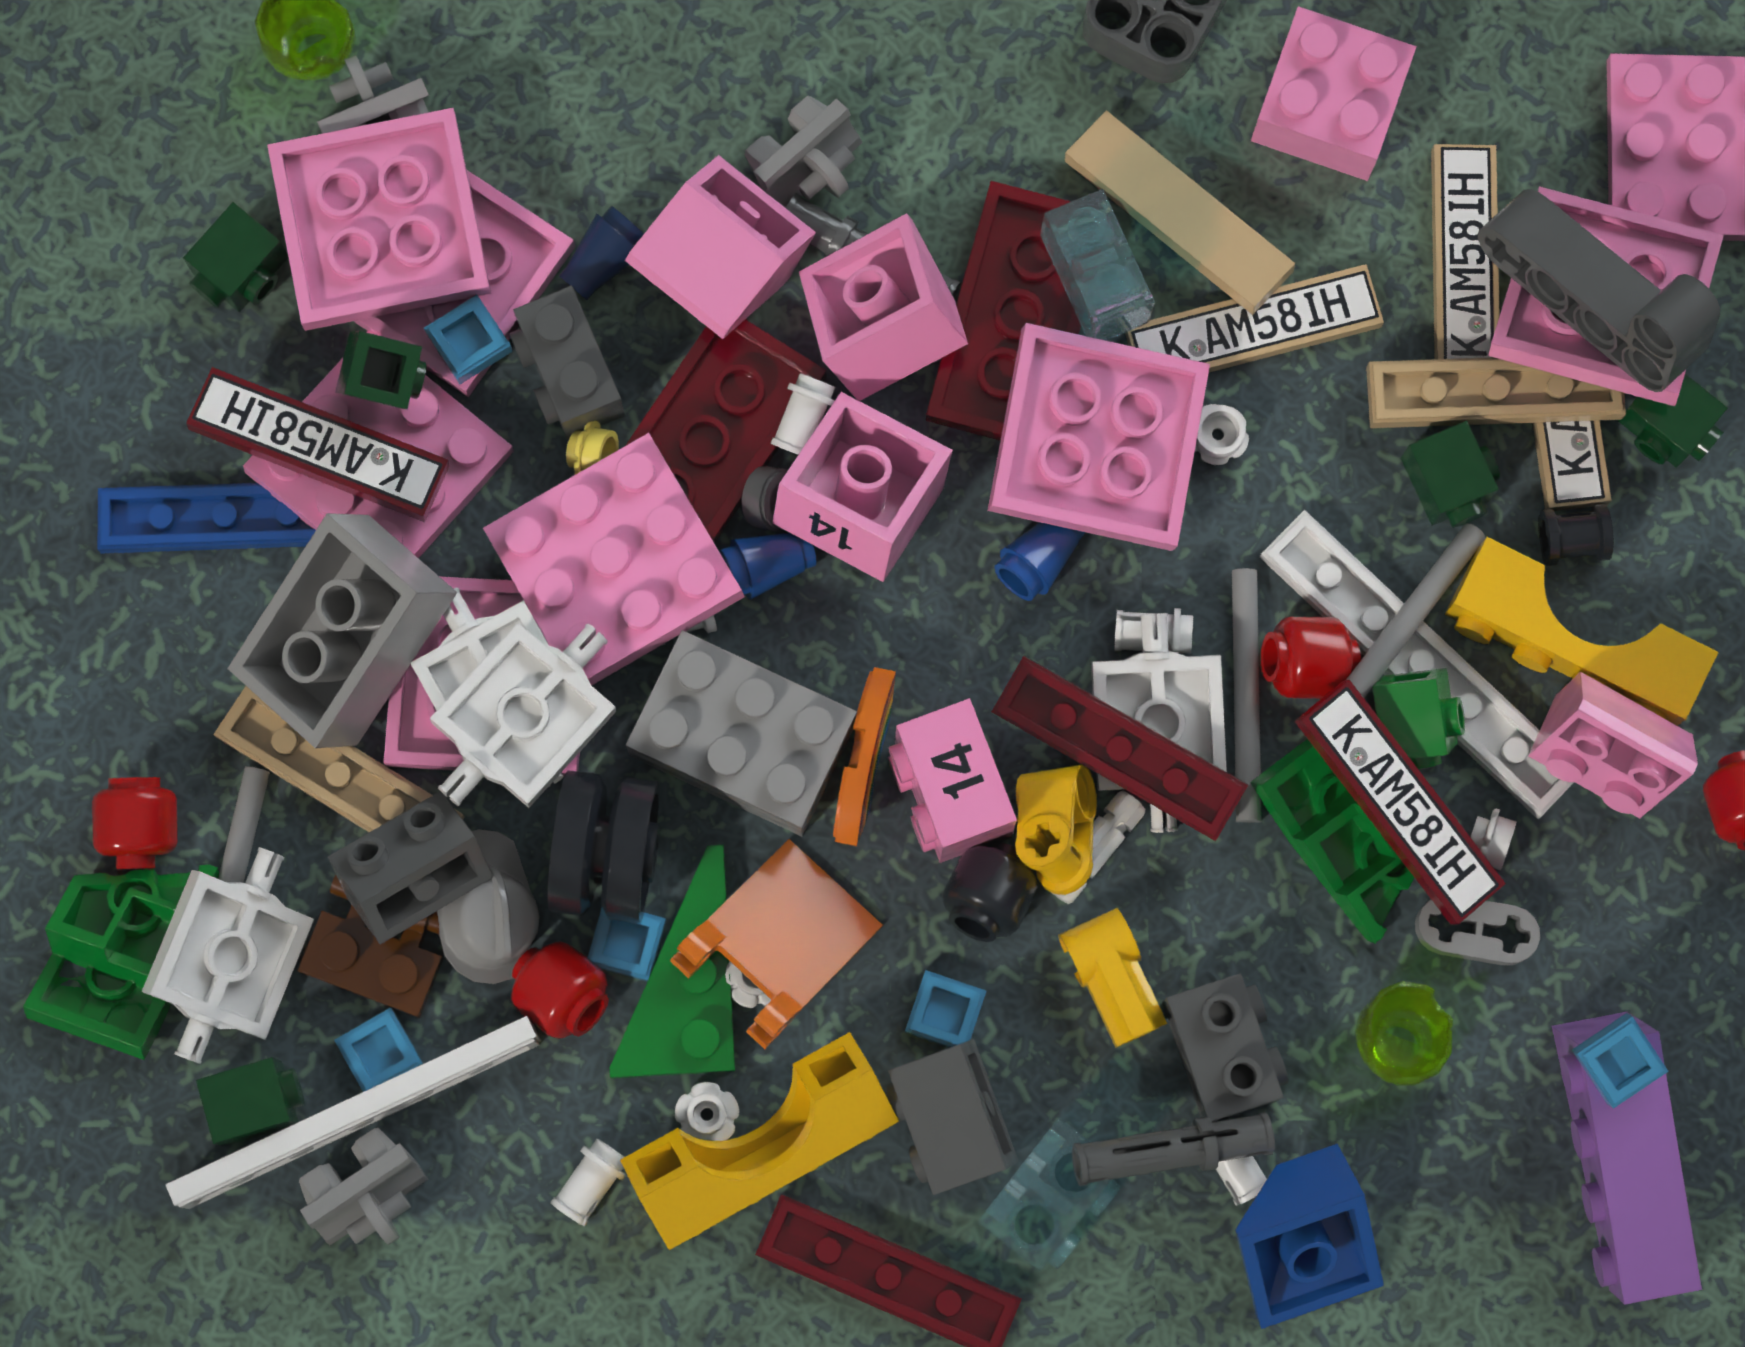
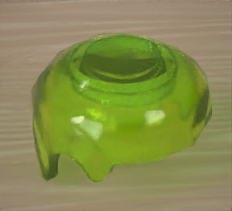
M263 0L255 19V26L264 57L278 73L297 80L327 79L332 74L339 72L346 65L344 59L352 55L356 41L355 30L348 10L336 0ZM315 34L326 36L299 53L300 45L305 38Z
M1401 980L1381 989L1372 996L1358 1015L1354 1034L1359 1054L1369 1069L1387 1083H1393L1396 1086L1417 1085L1439 1074L1452 1054L1451 1028L1453 1026V1018L1435 1000V990L1426 984ZM1395 1027L1405 1028L1414 1035L1417 1044L1386 1031Z

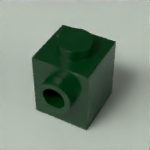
M234 202L229 205L183 257L187 266L195 275L189 282L192 288L214 307L218 308L226 301L238 312H241L249 301L257 305L272 292L278 281V275L275 272L289 258L281 241Z
M350 331L335 393L395 408L408 409L410 398L418 399L425 378L426 362L419 361L422 347L362 331Z
M1685 374L1675 406L1637 397L1626 410V415L1622 420H1618V422L1637 436L1634 444L1644 456L1661 465L1668 461L1677 468L1689 454L1697 461H1700L1724 432L1714 424L1728 407Z
M1467 421L1410 444L1401 457L1432 526L1449 519L1452 528H1456L1482 517L1487 513L1484 504L1488 503L1499 490L1496 484L1500 480L1497 462L1487 446L1479 448Z
M274 1057L196 1080L212 1142L223 1147L298 1123L299 1120L295 1108L305 1104L302 1088L295 1069L284 1070L283 1062Z

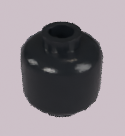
M994 842L991 847H971L961 855L943 891V903L950 913L949 921L958 931L978 941L992 942L996 937L1010 936L1018 930L1037 892V880L1031 869L1025 866L1018 857L1015 847L1002 842Z

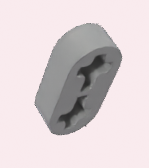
M1431 899L1418 911L1415 919L1416 935L1420 943L1429 951L1497 965H1516L1528 959L1537 950L1540 941V928L1535 917L1527 910L1509 904L1485 901L1461 922L1473 925L1472 934L1454 932L1450 935L1448 942L1439 940V930L1429 926V917H1437L1441 914ZM1507 918L1516 920V931L1526 934L1525 943L1515 945L1511 953L1503 951L1502 940L1482 936L1483 927L1501 928L1505 925Z

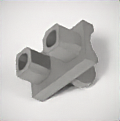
M354 55L344 59L351 77L334 83L329 87L336 103L357 94L360 95L362 103L317 121L323 134L366 125L365 122L388 113L391 120L428 113L423 98L429 94L422 78H419L374 97L372 88L393 80L389 67L384 62L363 71L357 56Z
M806 96L791 109L788 121L796 134L789 141L781 146L768 135L761 136L745 150L744 155L761 189L785 208L795 193L804 196L808 200L823 187L837 198L845 193L849 186L841 171L855 160L851 152L863 143L850 122L849 116L851 114L849 109L838 99H835L830 105L826 106L815 98Z
M374 1128L357 1139L351 1147L363 1167L362 1169L342 1181L337 1171L327 1163L317 1166L299 1180L307 1206L300 1211L308 1225L312 1229L315 1228L329 1245H332L347 1234L357 1244L375 1231H377L386 1244L390 1245L400 1238L392 1220L411 1208L404 1195L428 1180L418 1162L400 1143L395 1145L379 1128Z

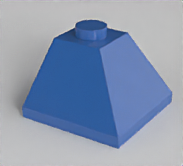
M1338 1143L1276 1165L1235 1229L1255 1313L1261 1329L1384 1286L1365 1194Z

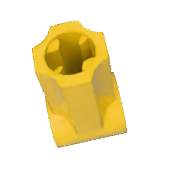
M1118 908L1058 934L1064 953L1069 952L1078 971L1074 975L1081 987L1087 986L1115 1048L1167 1024L1153 990L1138 963L1141 961V955L1136 941Z

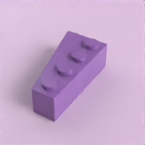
M1628 1012L1552 1026L1561 1075L1572 1117V1140L1577 1156L1581 1159L1586 1184H1582L1581 1188L1583 1205L1589 1222L1595 1223L1600 1247L1592 1249L1595 1274L1600 1286H1609V1291L1624 1305L1702 1290L1666 1074L1613 1109L1607 1105L1572 1052V1049ZM1633 1016L1664 1063L1659 1031Z

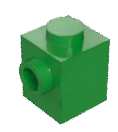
M1447 668L1384 675L1372 686L1377 716L1418 769L1441 764V756L1448 755L1458 744L1457 736L1464 735L1465 716L1460 697L1451 698Z

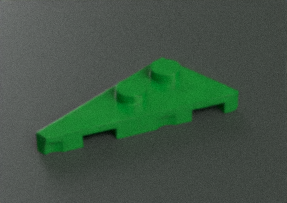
M724 845L707 846L610 1065L611 1079L736 1072L731 985L726 982L725 975L729 960L721 952L715 951L689 979L670 962L671 958L678 952L677 947L727 900Z

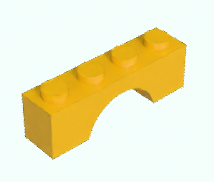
M1489 537L1485 538L1475 552L1445 612V615L1457 620L1454 628L1460 634L1482 644H1489L1493 638L1515 649L1512 658L1519 664L1536 672L1546 673L1550 667L1572 679L1582 672L1676 726L1687 719L1719 653L1718 651L1661 623L1644 637L1624 645L1603 646L1584 641L1569 632L1553 614L1544 588L1545 565Z
M849 1032L793 1063L792 1083L784 1103L767 1122L754 1131L726 1141H711L693 1137L676 1128L620 1159L643 1207L668 1250H671L742 1209L757 1203L762 1198L801 1176L814 1171L819 1166L860 1143L873 1138L876 1134L898 1123L899 1120L872 1067Z

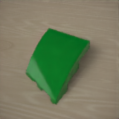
M1306 739L1250 783L1292 847L1364 938L1376 944L1387 931L1383 923L1400 890H1408L1414 876L1311 742Z
M210 864L199 865L198 871L218 879V867ZM154 869L133 870L120 876H113L107 873L74 875L45 927L52 955L23 1005L27 1019L145 1060L171 1007V1003L143 993L142 989L191 872L158 875ZM65 960L86 968L85 975L75 978L59 977ZM68 980H75L83 988L61 986V984Z

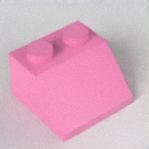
M907 213L799 271L822 360L858 401L869 397L968 344L955 299L913 220Z

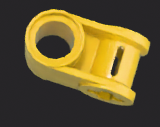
M1082 764L1021 774L1017 779L1016 785L1018 807L1017 838L1015 842L1016 854L1025 866L1036 870L1037 878L1046 890L1061 895L1075 892L1087 882L1093 868V824L1097 811V794L1092 774Z

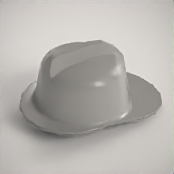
M478 829L471 832L479 844L493 878L437 911L439 936L444 955L456 972L473 982L496 984L513 979L512 970L516 962L530 949L538 933L540 915L514 841L499 832Z

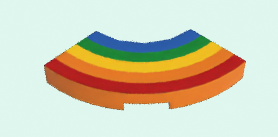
M874 667L873 671L869 672L853 726L855 738L848 767L844 766L833 831L835 842L857 846L869 816L879 760L891 718L896 671Z

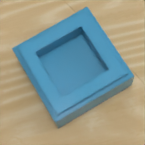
M478 295L473 296L424 327L426 335L459 384L464 383L513 352L510 343Z
M602 908L588 959L600 969L648 981L654 967L666 918L644 913L641 923L610 920Z
M925 970L905 1033L949 1048L969 1041L986 990Z
M393 1008L385 1010L334 1040L363 1092L424 1064Z
M1628 1013L1572 1049V1052L1607 1105L1613 1109L1669 1072L1633 1016Z

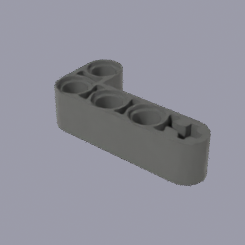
M1088 0L1082 26L1083 37L1088 46L1097 53L1151 81L1162 84L1173 83L1181 79L1190 69L1227 0H1210L1204 5L1197 6L1188 4L1185 0ZM1104 12H1114L1121 15L1127 24L1120 29L1111 30L1099 24L1096 17ZM1158 40H1169L1177 44L1182 53L1176 57L1165 58L1154 52L1151 45Z
M1532 189L1523 190L1479 230L1478 241L1480 246L1497 267L1648 390L1654 392L1665 390L1709 348L1720 317V306L1711 290L1703 282L1693 276L1682 274L1678 275L1661 291L1538 191Z

